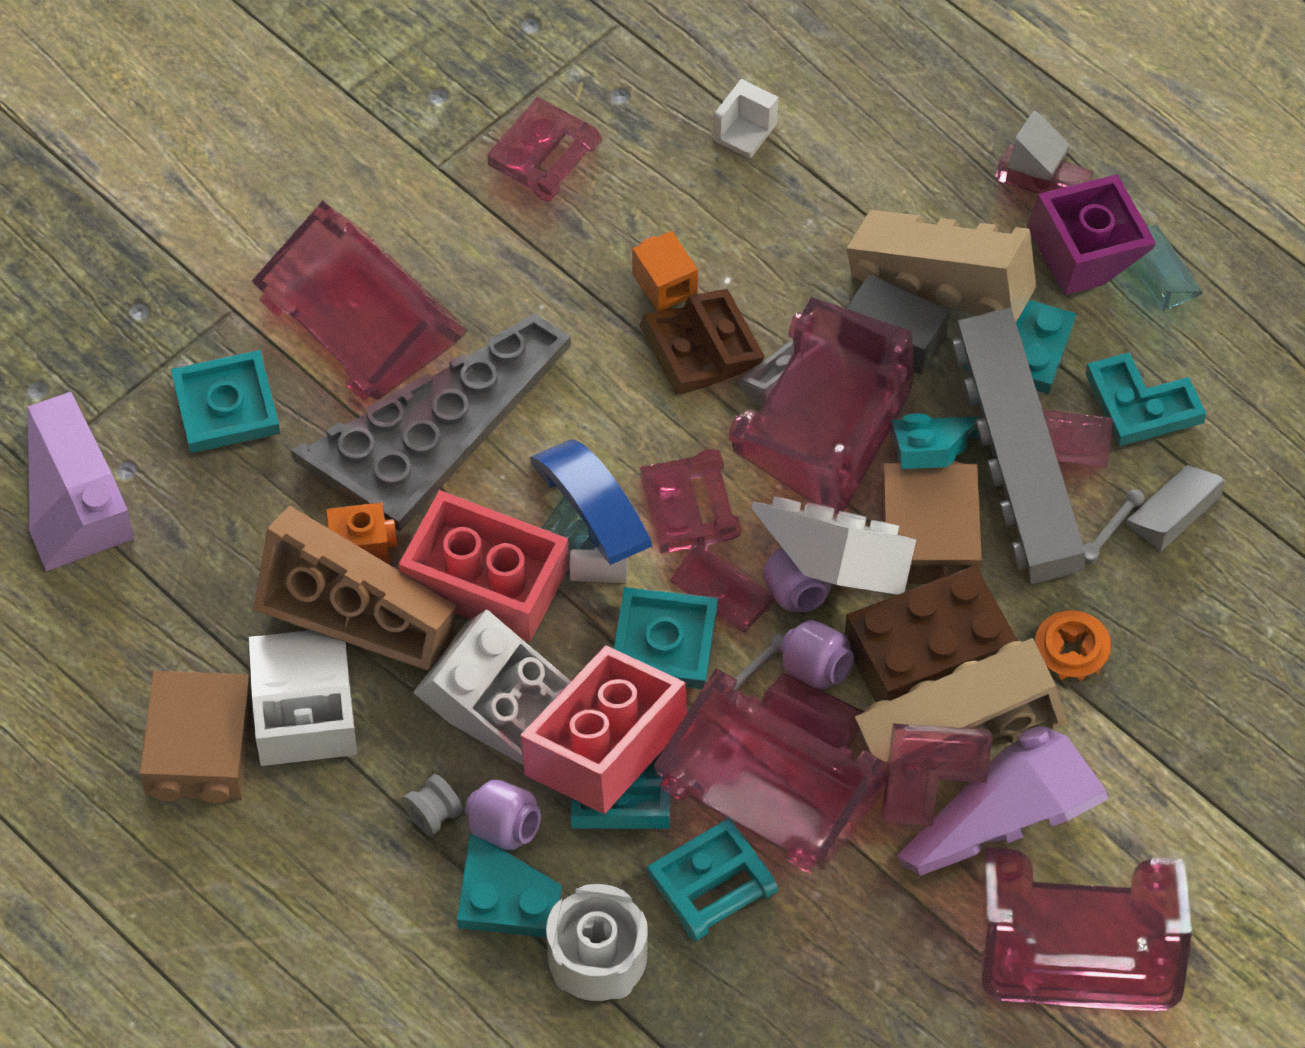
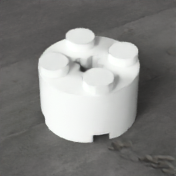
M606 884L582 886L575 889L576 893L568 896L563 901L561 898L549 914L546 934L550 971L558 988L578 998L589 1001L622 999L631 993L632 988L640 980L646 967V918L642 910L640 911L632 901V897L625 891Z

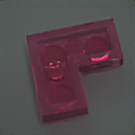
M893 723L881 812L883 821L886 823L932 826L938 779L987 783L993 738L990 730Z

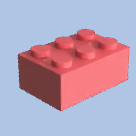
M439 490L398 565L400 572L457 605L455 614L472 619L487 609L522 640L531 642L569 569L568 538Z
M605 645L521 734L525 776L605 814L688 723L685 682Z

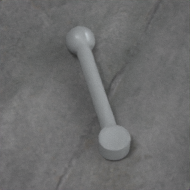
M1130 490L1126 495V503L1093 543L1083 545L1085 563L1092 564L1098 560L1099 549L1133 507H1139L1143 504L1144 495L1140 490Z
M774 635L770 640V646L728 685L716 687L713 693L715 703L719 706L729 705L732 702L734 691L776 652L782 653L781 643L784 635Z

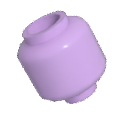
M782 547L778 548L769 557L764 566L763 578L766 586L778 605L787 611H813L824 603L831 590V583L804 576Z
M808 620L801 623L796 628L789 630L781 643L783 668L786 673L813 688L824 690L833 685H838L847 678L852 669L854 654L851 651L849 639L844 633L821 622Z
M490 780L483 784L479 790L472 792L465 807L471 834L504 850H514L530 842L536 835L541 822V812L537 807L534 795L524 788L502 780Z

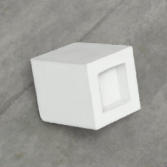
M740 79L714 114L713 141L746 158H751L777 125L779 97Z
M576 536L572 539V550H570V581L626 583L628 557L610 565L592 543L590 537Z

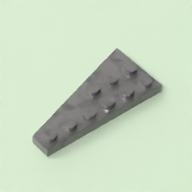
M533 314L490 338L489 345L468 357L462 354L449 361V367L430 377L429 374H426L367 407V413L345 426L342 422L327 430V436L307 446L306 443H303L292 449V460L359 505L382 502L385 520L394 519L395 529L401 531L571 347V336L540 316Z

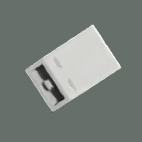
M775 496L772 505L753 502L752 510L804 576L852 588L897 595L905 592L916 540L897 535L898 525L871 520L870 527L865 526L867 518L865 516L839 511L837 518L833 517L835 508L807 502L805 509L800 510L801 502Z
M486 609L464 624L413 693L451 725L524 765L521 734L570 684L571 680Z
M313 630L249 637L255 736L261 766L357 755L346 642Z

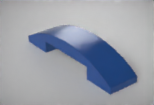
M570 439L530 457L531 464L550 488L557 486L586 523L590 540L610 565L652 547L651 538L629 499L604 464L584 444Z

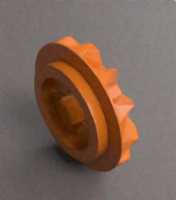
M1068 610L1055 613L1041 623L1035 636V643L1047 668L1057 673L1061 680L1066 677H1077L1081 682L1090 674H1099L1104 664L1109 660L1111 639L1107 629L1098 619L1084 612ZM1084 639L1081 644L1080 655L1074 651L1061 655L1065 640L1070 644H1074Z

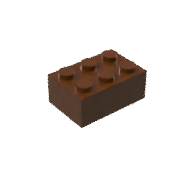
M976 565L846 615L845 635L851 644L854 663L875 702L894 700L907 694L918 683L939 680L952 674L963 663L969 661L979 662L997 654L998 650L1004 645L1018 641Z

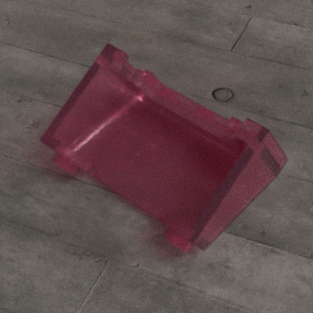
M324 200L321 201L251 281L263 292L259 300L264 306L278 317L283 312H286L295 318L346 368L344 371L350 378L345 384L364 401L370 396L376 400L383 398L456 345L468 331L448 309L371 236Z
M811 297L803 312H797L791 321L789 337L793 339L794 353L760 412L748 409L743 416L737 415L731 424L728 439L732 442L734 453L811 503L835 508L834 514L838 515L839 511L845 512L891 430V420L897 419L910 394L914 380L912 331Z
M715 668L654 764L656 773L662 779L660 787L679 800L684 801L687 796L787 852L786 859L801 870L809 873L813 868L824 870L873 808L888 785L885 761L865 750L862 751L857 760H853L852 750L843 746L841 750H838L761 707L759 698L752 694L747 698L741 692L733 690L737 684V679Z
M985 848L981 969L983 989L988 996L1003 1002L1144 1011L1168 1010L1175 1007L1181 1001L1184 994L1192 938L1184 859L1152 858L1143 861L1134 869L1131 887L1126 888L1033 882L1032 862L1027 855L1013 849Z

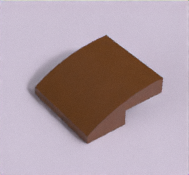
M728 289L688 295L684 307L644 314L639 325L676 394L705 388L735 377L761 364L765 358Z

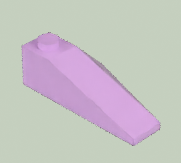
M72 392L29 406V532L45 571L133 540L134 536L127 507Z
M1034 727L1023 732L1019 736V741L1005 747L896 856L900 865L921 876L977 855L981 849L980 844L983 842L1006 839L1010 843L1023 838L1021 832L1023 827L1045 819H1049L1051 827L1099 805L1108 800L1109 797L1106 789L1067 736L1048 727Z

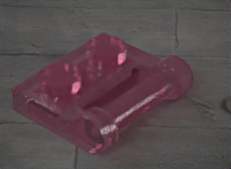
M537 96L487 154L488 165L529 187L541 200L551 202L560 192L559 185L587 152H593L602 142V136L593 126ZM566 135L574 139L572 144L547 173L538 170L539 166Z
M707 449L699 452L695 457L640 467V478L660 554L734 540L741 535L740 521L738 516L732 513L721 470L724 468V462L719 450ZM704 477L715 520L711 523H702L691 479Z

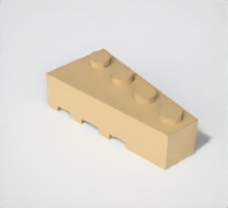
M869 210L846 248L851 277L864 282L867 276L872 274L923 299L938 303L947 309H958L977 316L1011 307L1017 322L1036 288L1030 229L1015 227L1012 234L998 232L997 226L994 224L979 223L976 229L959 227L956 220L940 218L936 224L925 223L919 215Z
M1033 638L1024 642L1015 641L1008 643L993 656L979 662L969 661L963 663L948 676L936 681L929 680L918 683L907 694L891 701L882 700L873 703L866 708L864 713L855 716L885 784L941 766L947 760L946 754L956 752L958 755L971 756L984 752L992 739L1004 735L1010 736L1012 742L1019 740V736L1026 730H1029V727L1049 721L1052 729L1068 724L1057 687Z

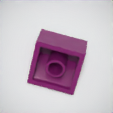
M1118 174L1038 194L1027 224L1033 239L1064 296L1105 285L1154 249L1156 245L1152 234Z

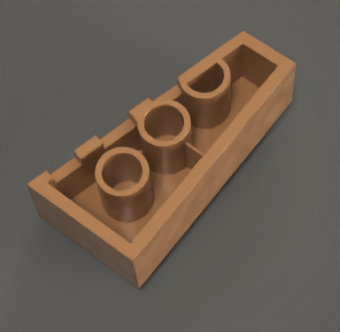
M290 505L267 528L253 610L428 671L449 646L457 605Z

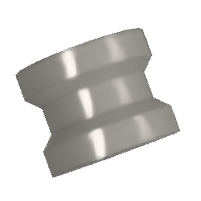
M437 774L429 777L425 781L424 788L419 792L411 791L402 798L404 807L411 819L428 836L438 832L441 829V823L447 818L455 819L463 813L462 804L456 793Z

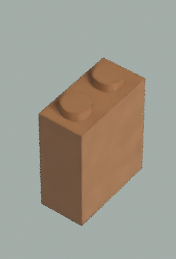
M954 461L948 467L901 469L899 462L895 464L884 463L881 485L882 522L898 525L897 535L916 540L906 584H927L974 565L977 566L980 572L982 554L977 464H963Z
M153 670L140 767V777L145 796H153L162 801H175L180 797L201 798L210 803H224L229 799L242 800L253 708L249 674Z

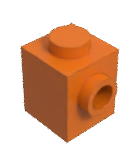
M673 231L658 237H649L638 246L632 248V274L657 312L664 311L686 301L688 295L698 294V269Z
M382 502L326 509L328 528L390 565L388 548L397 547L394 519L385 520Z

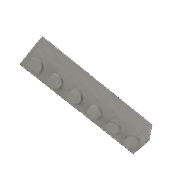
M1012 308L958 320L959 338L952 339V346L958 366L965 364L967 366L970 378L963 381L969 405L978 404L981 418L976 419L975 423L981 446L990 445L994 458L987 460L988 470L993 487L1002 486L1006 499L1000 501L999 506L1005 528L1014 527L1018 542L1011 543L1018 571L1026 569L1030 585L1085 571V550Z

